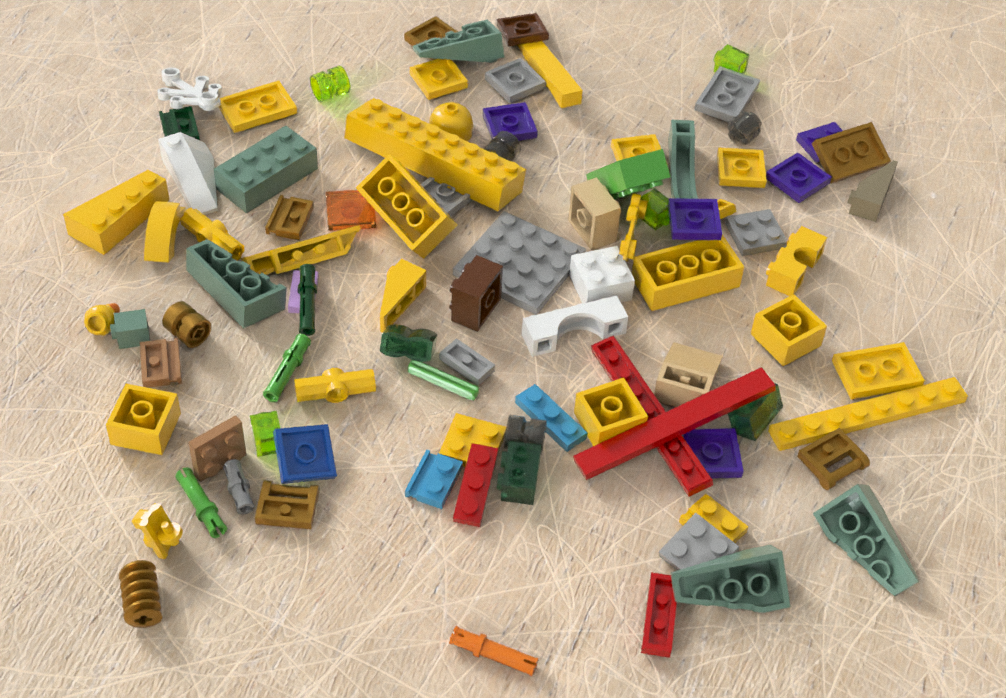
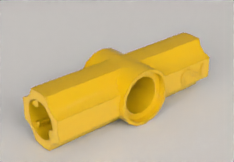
M191 207L184 211L183 216L180 218L181 225L194 234L199 243L208 239L231 253L232 258L236 261L240 260L245 252L244 245L228 234L227 228L221 221H211L199 210L192 209Z
M330 368L324 371L322 376L294 379L297 402L326 398L331 403H339L346 400L348 395L376 391L373 369L344 373L340 368Z

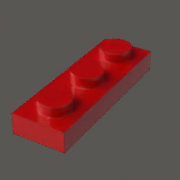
M475 443L471 444L453 515V522L481 527L499 453L498 448Z
M651 572L641 653L668 658L671 656L677 602L674 599L671 575Z

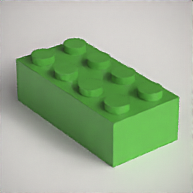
M660 149L616 161L587 173L586 177L587 180L597 177L601 184L607 187L613 199L616 200L663 185L662 180L670 178V173L664 151Z

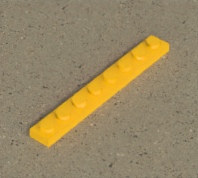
M956 377L771 424L768 432L778 450L783 451L813 443L838 428L847 434L965 403L968 395Z

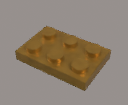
M872 122L816 139L812 143L824 171L832 177L831 184L880 168L891 162Z

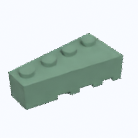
M208 239L186 248V270L243 328L285 310L287 287L280 283L275 285L270 281L269 276L264 273L257 274L250 269L249 264L244 261H236L232 258L231 253Z

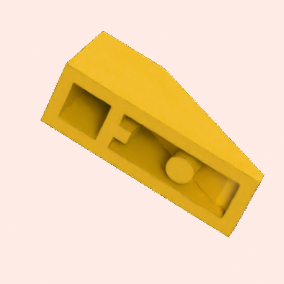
M402 258L395 266L390 267L387 272L380 311V332L385 334L426 288L425 269Z

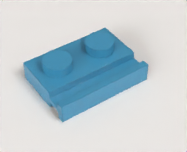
M426 450L405 489V497L409 498L411 496L416 498V501L442 509L463 469V462L439 453L434 455L430 453V450Z

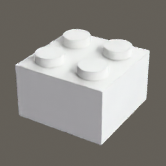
M618 246L571 255L569 276L582 303L616 295L621 303L632 300L635 280L625 260H623V256L619 254Z

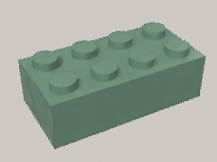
M285 125L214 168L216 190L245 213H248L317 170V148Z

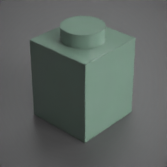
M145 309L114 313L115 324H110L112 340L117 339L119 349L138 347L140 342L150 341Z

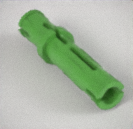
M297 334L291 347L285 350L281 364L274 373L267 388L263 391V396L268 401L277 402L296 367L301 366L303 355L311 344L308 336Z
M189 467L182 468L187 477L184 478L179 470L175 475L176 480L180 483L196 509L195 514L198 520L204 522L212 538H219L220 536L215 528L218 527L222 535H224L227 531V526L218 515L217 506L214 502H210L193 474L192 469Z

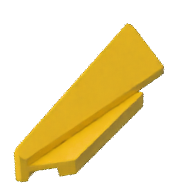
M360 225L349 227L240 259L241 262L244 261L249 264L250 269L257 274L264 273L268 275L274 271L276 274L300 268L303 264H314L347 254L356 233L361 228Z

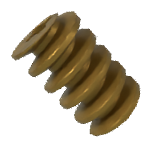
M147 560L130 562L119 573L124 621L128 625L138 628L157 625L163 619L162 613L159 612L161 604L158 602L160 599V595L157 592L159 586L156 582L157 574L154 572L156 566Z

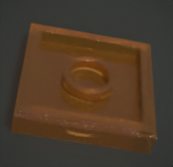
M358 190L326 192L328 231L342 230L360 225L361 229L376 228L375 209Z

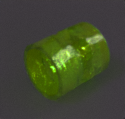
M340 65L328 69L326 73L321 71L310 75L312 92L320 103L332 99L334 95L338 97L350 92L348 75Z

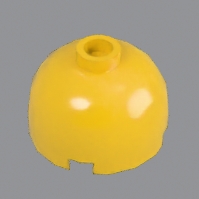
M447 102L437 106L429 119V124L438 126L450 134H455L465 141L470 140L474 129L472 115L465 106L459 103Z

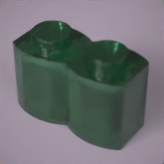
M400 324L388 325L382 333L380 352L389 357L406 356L414 361L426 362L431 360L435 353L437 334L428 329L412 330Z

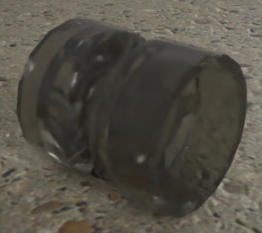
M501 131L483 149L496 153L508 161H513L521 152V145L512 133Z
M510 414L506 427L504 449L519 451L521 448H525L527 453L542 455L547 420L532 418L530 421H526L524 416Z

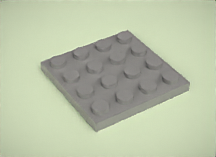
M503 211L454 266L453 275L459 278L466 263H470L476 255L503 266L501 298L537 315L569 276L571 255L585 253L586 248Z

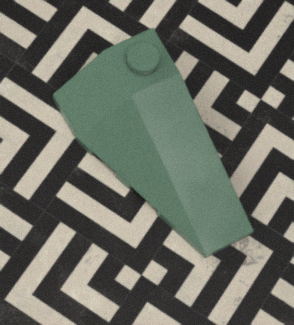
M772 545L742 550L671 572L676 602L704 606H721L736 610L745 609L760 613L790 607L783 551Z

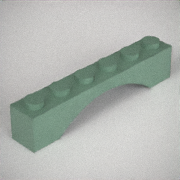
M671 120L668 137L671 197L698 199L695 184L694 121Z

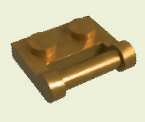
M840 428L800 449L797 456L819 479L820 485L825 490L833 488L836 482L858 469L864 470L870 466L868 456ZM847 456L853 459L831 473L826 469Z
M264 480L255 514V524L312 529L316 504L319 499V485L303 487L273 484V481ZM272 495L302 497V498H307V499L289 498V497H278V496H272Z

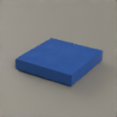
M328 424L279 428L273 431L281 484L327 480L337 477Z

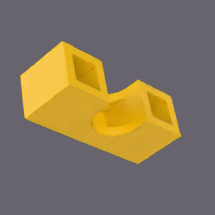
M803 226L799 228L796 234L792 233L787 241L786 248L781 247L776 261H771L767 267L766 275H768L766 286L788 296L795 294L803 283L807 266L813 268L823 255L828 237Z

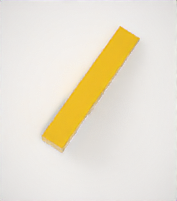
M543 41L517 45L530 67L546 81V87L549 88L560 108L582 103L583 90Z

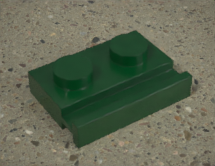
M192 106L181 109H169L167 113L159 111L164 137L181 132L200 140Z

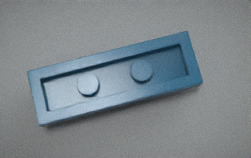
M536 384L515 396V403L566 452L587 439L588 432Z

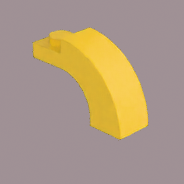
M156 201L154 203L147 223L144 261L169 263L174 257L176 231L186 207H181L180 203Z

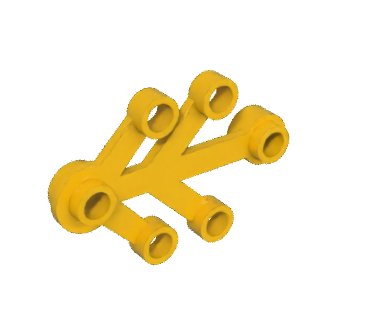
M635 193L632 194L626 221H631L629 232L626 233L625 240L621 241L619 254L623 256L625 262H629V259H634L637 240H634L635 227L638 219H645L648 201L641 200V195Z

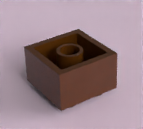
M478 255L470 263H466L461 276L458 279H454L450 286V293H452V300L449 306L451 321L476 332L479 331L501 301L502 265Z

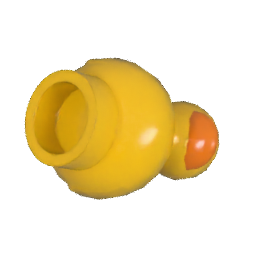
M110 303L95 305L89 308L84 317L86 329L94 335L104 336L111 332L110 324H115L114 313L120 312L119 305Z

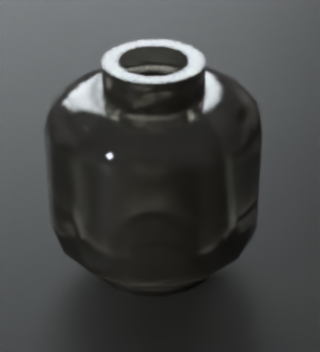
M743 111L728 123V136L730 140L734 143L739 142L742 145L750 143L761 132L759 117L753 112Z

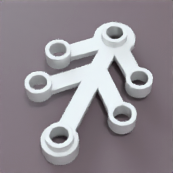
M166 68L162 70V80L165 82V85L180 88L158 89V99L162 101L170 100L171 108L181 109L184 107V104L198 105L205 111H213L220 106L221 101L218 96L222 95V86L220 84L209 85V77H196V84L192 87L180 79L179 69ZM204 88H208L209 92H203Z

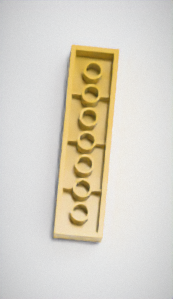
M372 98L347 114L345 139L385 158L391 154L404 167L424 177H432L439 184L445 183L455 188L456 192L462 195L467 193L470 195V199L495 211L501 210L522 193L526 174L525 168L498 156L496 153L482 149L474 143H469L455 134H450L438 126L426 123L416 116H411L399 108L383 103L380 99Z

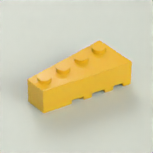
M146 170L64 213L63 216L68 235L105 255L149 218L151 209L156 201L168 202L170 200L166 179L150 170Z

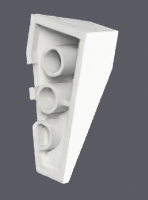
M181 132L158 139L162 161L189 208L197 209L204 215L218 211L214 158L206 144Z

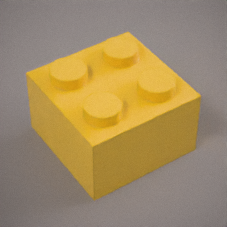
M793 294L756 313L751 335L782 366H785L822 346L827 325Z
M624 378L576 393L574 414L582 428L588 432L587 436L593 446L642 424L648 419V415Z
M125 384L106 423L110 445L163 455L181 415L177 393Z

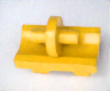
M154 503L149 511L140 509L132 519L135 528L141 529L144 533V543L147 547L153 548L158 558L166 559L170 547L179 544L183 530L178 523L170 521L161 504Z

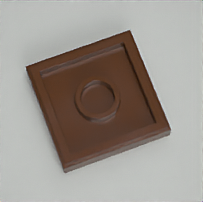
M537 13L497 19V27L507 46L549 40V33Z

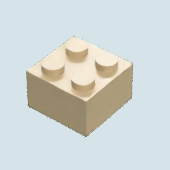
M597 177L571 186L568 221L592 251L615 243L621 214L619 202L613 199L607 187L602 185Z

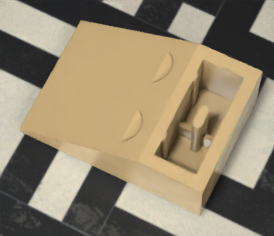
M673 342L656 380L655 397L659 402L678 407L710 392L723 356Z

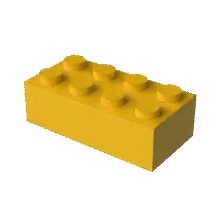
M391 154L356 187L409 248L423 259L458 225L412 174Z
M722 234L721 240H696L635 256L631 274L635 280V285L650 310L654 311L740 287L744 265Z

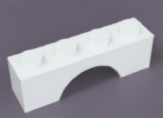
M617 295L601 298L596 301L523 318L522 337L531 356L534 357L556 351L558 339L563 334L572 330H587L597 334L602 339L613 335L626 334L628 315Z

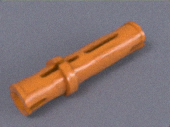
M455 626L453 629L454 634H451L449 644L471 651L475 657L479 658L481 655L533 676L534 668L536 669L539 658L489 640L485 634L481 633L479 636L459 628V626Z

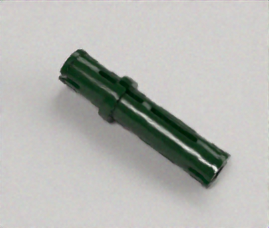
M303 264L299 268L300 283L297 287V292L300 294L299 333L311 336L315 334L316 268L311 264Z

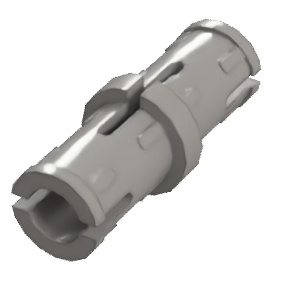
M237 459L229 460L223 466L229 482L227 486L228 492L234 498L237 513L248 514L255 508L249 493V481L243 474L241 462Z

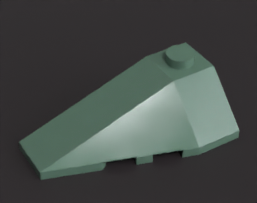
M488 19L461 26L462 31L446 32L445 38H431L413 46L414 52L423 58L492 63L504 57L502 34Z
M857 484L813 513L827 538L848 553L847 555L863 566L875 580L894 596L920 582L882 505L869 485Z

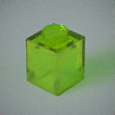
M727 44L721 51L718 50L713 59V62H715L713 72L716 73L721 66L744 74L747 70L750 54Z
M656 188L641 196V200L648 201L645 219L641 220L655 231L662 226L668 225L670 223L668 211L669 198Z
M277 410L250 415L257 457L276 454L273 431L280 428Z

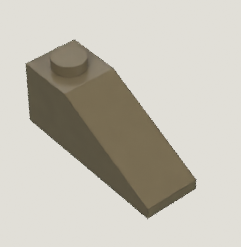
M893 160L859 182L857 190L851 191L847 202L851 204L849 214L876 222L898 164L897 161Z

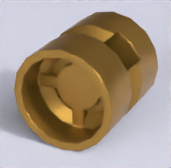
M184 301L171 305L162 319L164 328L174 336H177L189 348L201 345L208 338L212 329L210 321L200 313H197L194 308Z

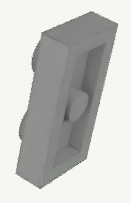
M457 338L439 353V359L477 386L495 372V364Z

